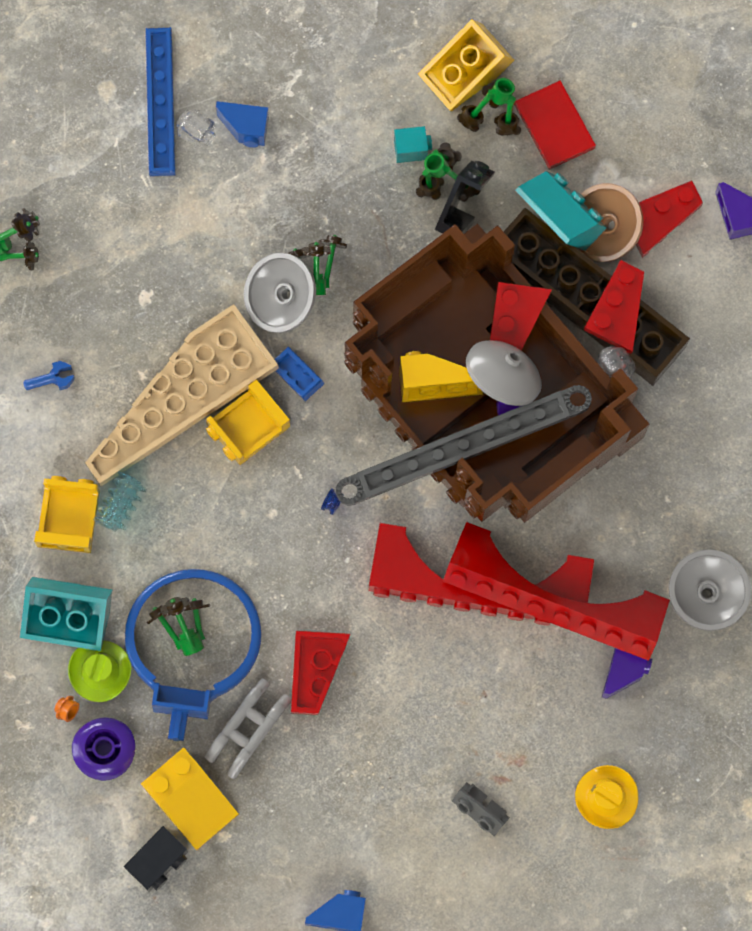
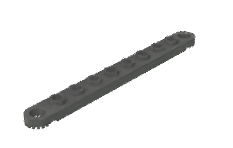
M574 385L341 479L336 486V496L344 505H356L455 465L462 457L464 460L470 459L582 414L591 405V393L584 386ZM572 394H583L586 399L585 403L579 407L572 405L570 402ZM348 484H352L357 488L356 496L351 499L342 495L343 487Z

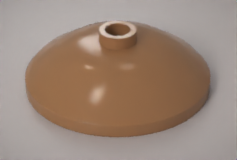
M603 183L586 189L581 193L586 200L584 202L585 206L589 210L591 208L595 209L603 217L601 222L607 228L586 251L577 249L596 262H612L624 257L635 247L643 229V213L638 200L629 190L616 184ZM614 221L615 226L610 230L608 227L609 223Z

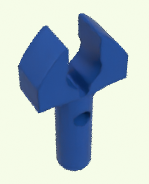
M62 361L52 363L53 369L50 373L24 380V388L31 390L53 383L59 387V390L67 389L73 383L74 375L60 378L59 374L62 371L72 370V367Z

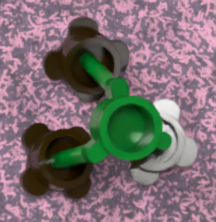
M499 78L491 83L490 86L485 85L482 88V94L485 98L477 107L474 105L463 106L461 108L462 113L457 115L458 121L465 128L470 129L472 132H477L479 124L484 122V115L481 110L488 102L489 106L494 109L498 108L499 105L507 104V111L494 118V123L497 124L496 133L501 136L519 135L521 133V127L518 126L519 118L512 112L516 98L513 96L515 91L513 82L507 78Z
M444 142L438 150L435 149L433 153L429 154L424 161L425 170L422 172L423 175L419 177V187L416 189V195L421 198L426 196L431 197L433 200L439 199L441 197V186L445 183L442 177L447 174L456 181L458 175L453 171V167L456 162L461 161V152L454 151L449 143ZM466 185L460 201L466 202L469 197L478 195L481 190L479 191Z

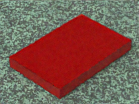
M561 80L515 101L514 106L549 170L595 149L596 144Z

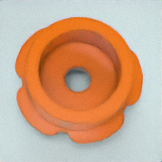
M73 696L62 697L56 703L54 710L58 720L70 722L77 715L80 705L73 700Z

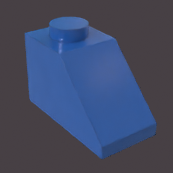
M216 101L217 117L239 143H243V145L251 148L265 146L269 120L268 107Z
M344 890V895L337 894L307 916L305 926L339 931H361L366 898L360 897L361 892Z

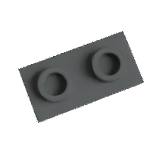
M466 782L455 795L452 802L457 805V808L462 813L468 814L474 819L481 829L495 837L510 818L506 815L507 811L493 800L485 806L483 801L487 798V795L474 784L470 785Z

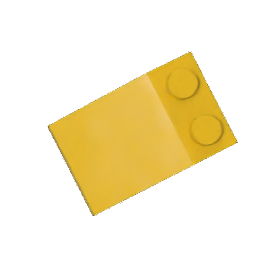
M471 19L418 75L450 111H453L479 92L485 85L494 81L514 59L482 23Z
M419 351L408 352L405 356L400 357L399 377L402 402L483 394V391L471 379L466 367L430 354H421Z
M184 747L141 783L145 791L196 851L239 815Z

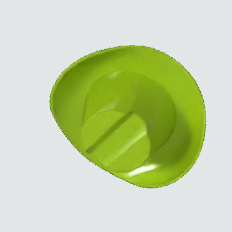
M106 640L103 641L101 651L77 648L68 664V676L74 690L81 697L93 702H106L118 696L126 687L131 675V662L127 653L119 645Z

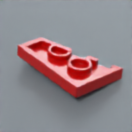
M498 282L490 340L505 342L522 350L552 289Z

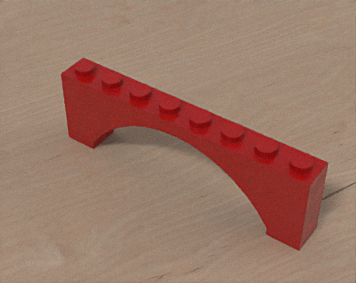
M469 522L465 523L443 582L649 661L658 642L670 599L644 590L643 595L633 599L603 604L578 602L554 595L532 584L509 565L490 537L492 531Z
M385 523L379 524L368 591L373 592L374 596L389 598V595L400 596V600L414 603L418 599L427 601V605L434 607H443V604L453 605L455 610L463 612L476 609L481 610L480 613L486 616H497V613L508 615L507 618L511 620L523 621L524 618L535 619L534 623L539 625L551 624L443 582V579L434 573L413 549L406 536L407 527ZM567 555L565 563L556 572L535 585L554 595L588 603L594 559Z

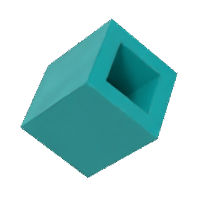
M425 126L394 129L396 163L425 160L428 156V151L432 150L431 135H426Z

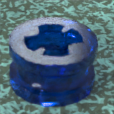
M330 489L321 506V510H329L332 516L341 504L336 496L335 489Z

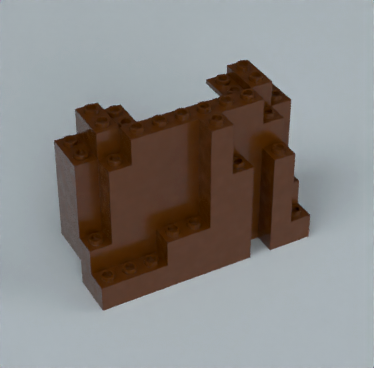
M478 223L464 234L456 224L353 302L352 314L354 320L352 323L358 332L345 341L344 356L346 360L344 364L352 374L357 372L361 377V386L363 388L360 390L369 402L373 400L378 405L379 409L377 410L386 422L391 421L396 427L395 433L402 442L408 441L412 446L411 451L498 416L496 400L484 392L482 395L402 402L399 377L400 357L412 351L430 354L466 367V357L470 349L476 343L490 340L498 282L531 286L512 264L515 244L498 225L487 234ZM546 302L521 350L535 364L541 377V391L534 401L574 385L584 386L591 393V405L582 414L470 459L464 460L462 457L458 460L457 464L430 474L438 484L440 482L444 484L448 489L446 494L454 504L459 502L463 508L465 507L472 518L478 517L481 522L504 506L505 509L508 508L514 518L517 520L521 518L526 523L594 468L600 469L616 455L620 457L644 438L650 425L632 404L638 387L621 368L612 374L610 378ZM574 393L570 397L572 405L578 407L582 406L586 401L585 396L581 393Z

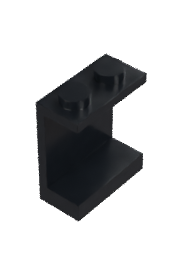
M471 160L458 174L434 230L443 234L456 224L463 234L466 233L475 219L474 216L457 208L466 185L480 191L494 176L495 171L489 169V166L481 161L474 162Z

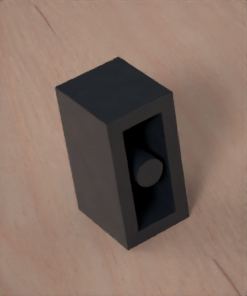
M162 826L123 867L148 892L153 888L157 891L168 880L166 875L170 870L174 868L177 871L187 861L188 858L185 855L188 853V850Z

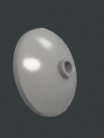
M274 253L257 262L250 271L244 287V302L250 318L262 329L276 333L288 332L300 326L311 313L316 298V284L310 268L300 258L287 253ZM288 291L291 292L289 299H287Z
M489 340L476 343L468 352L466 357L467 371L473 382L491 398L508 405L523 406L532 403L539 395L542 387L540 374L532 360L518 348L505 342Z
M700 550L689 554L677 564L670 577L669 598L673 609L684 622L700 630L716 631L733 625L742 617L750 602L751 585L745 569L735 558L721 551ZM703 590H709L712 597L705 598L702 593Z

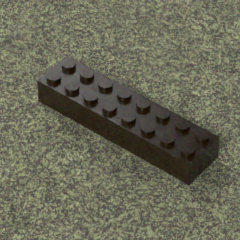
M524 208L504 230V233L515 244L512 264L531 286L552 289L546 301L584 331L612 276L576 247L566 244L551 227L527 208ZM641 299L632 354L586 332L652 386L655 385L685 350L690 340L687 335Z

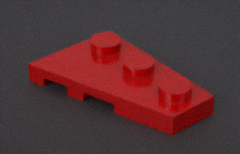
M692 180L639 202L643 213V229L636 246L641 257L646 256L653 247L662 242L669 233L702 207L703 201Z
M620 260L584 331L632 354L644 271Z
M296 631L291 714L319 715L350 634Z

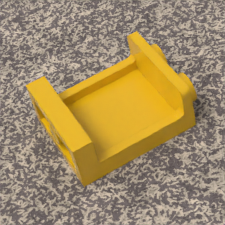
M257 380L248 386L249 390L216 416L206 418L207 433L214 441L219 439L224 445L222 450L231 462L236 460L239 465L243 464L290 428V419Z
M51 476V479H44L43 485L45 488L39 529L35 533L34 540L36 546L39 548L91 553L100 494L98 485L88 479H78V482H71L62 476Z

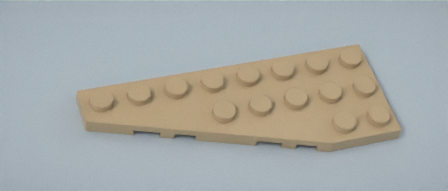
M234 304L189 333L180 349L173 353L163 370L156 374L132 404L133 407L125 417L122 416L108 438L101 442L85 462L101 487L246 391L248 386L255 380L259 382L279 369L274 358Z

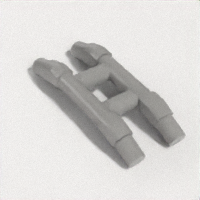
M260 679L256 686L248 693L243 703L221 733H219L204 757L208 762L214 763L229 739L241 746L243 749L227 771V775L232 779L237 778L272 726L292 702L288 695L283 694L266 717L253 708L270 685L265 679ZM245 717L259 725L250 739L236 730Z

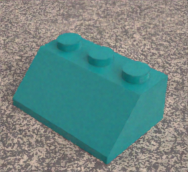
M545 171L517 187L515 191L568 245L586 251L607 228L601 222L603 217L595 209L591 208L589 210L584 204L585 198L576 190L572 192L567 187L569 182L558 172L552 174Z
M32 577L25 587L20 638L101 651L110 615L113 590Z

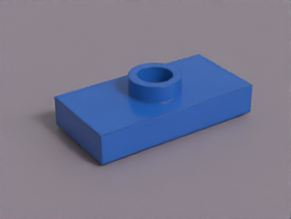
M289 346L274 359L279 366V369L275 372L304 401H307L324 385L323 380Z

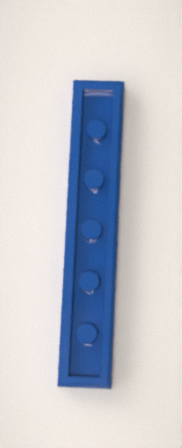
M171 27L146 28L149 176H176Z

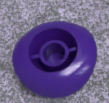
M97 718L87 722L76 732L72 741V756L77 767L88 777L100 781L112 780L124 774L130 767L135 755V739L129 727L123 722L114 718Z

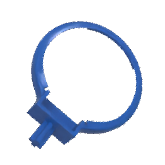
M200 569L176 571L151 583L134 602L125 626V646L131 665L141 680L154 692L152 699L153 712L171 715L168 739L176 742L184 741L188 717L208 720L211 702L241 683L252 669L261 645L260 619L248 594L231 579L212 571ZM183 579L210 580L224 586L235 594L248 612L252 635L247 656L234 673L213 685L215 690L200 691L160 685V683H155L156 677L140 660L134 641L136 619L145 601L163 585L166 586Z

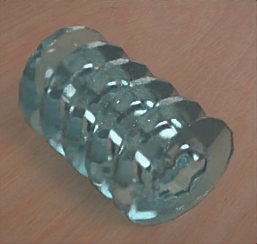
M118 471V474L121 478L113 480V484L117 488H109L108 493L111 497L103 499L107 507H99L98 512L103 517L95 516L93 518L95 522L114 532L117 529H127L122 523V520L131 521L132 519L127 514V510L136 511L137 508L132 504V501L141 502L142 500L136 494L137 491L146 492L147 490L140 481Z

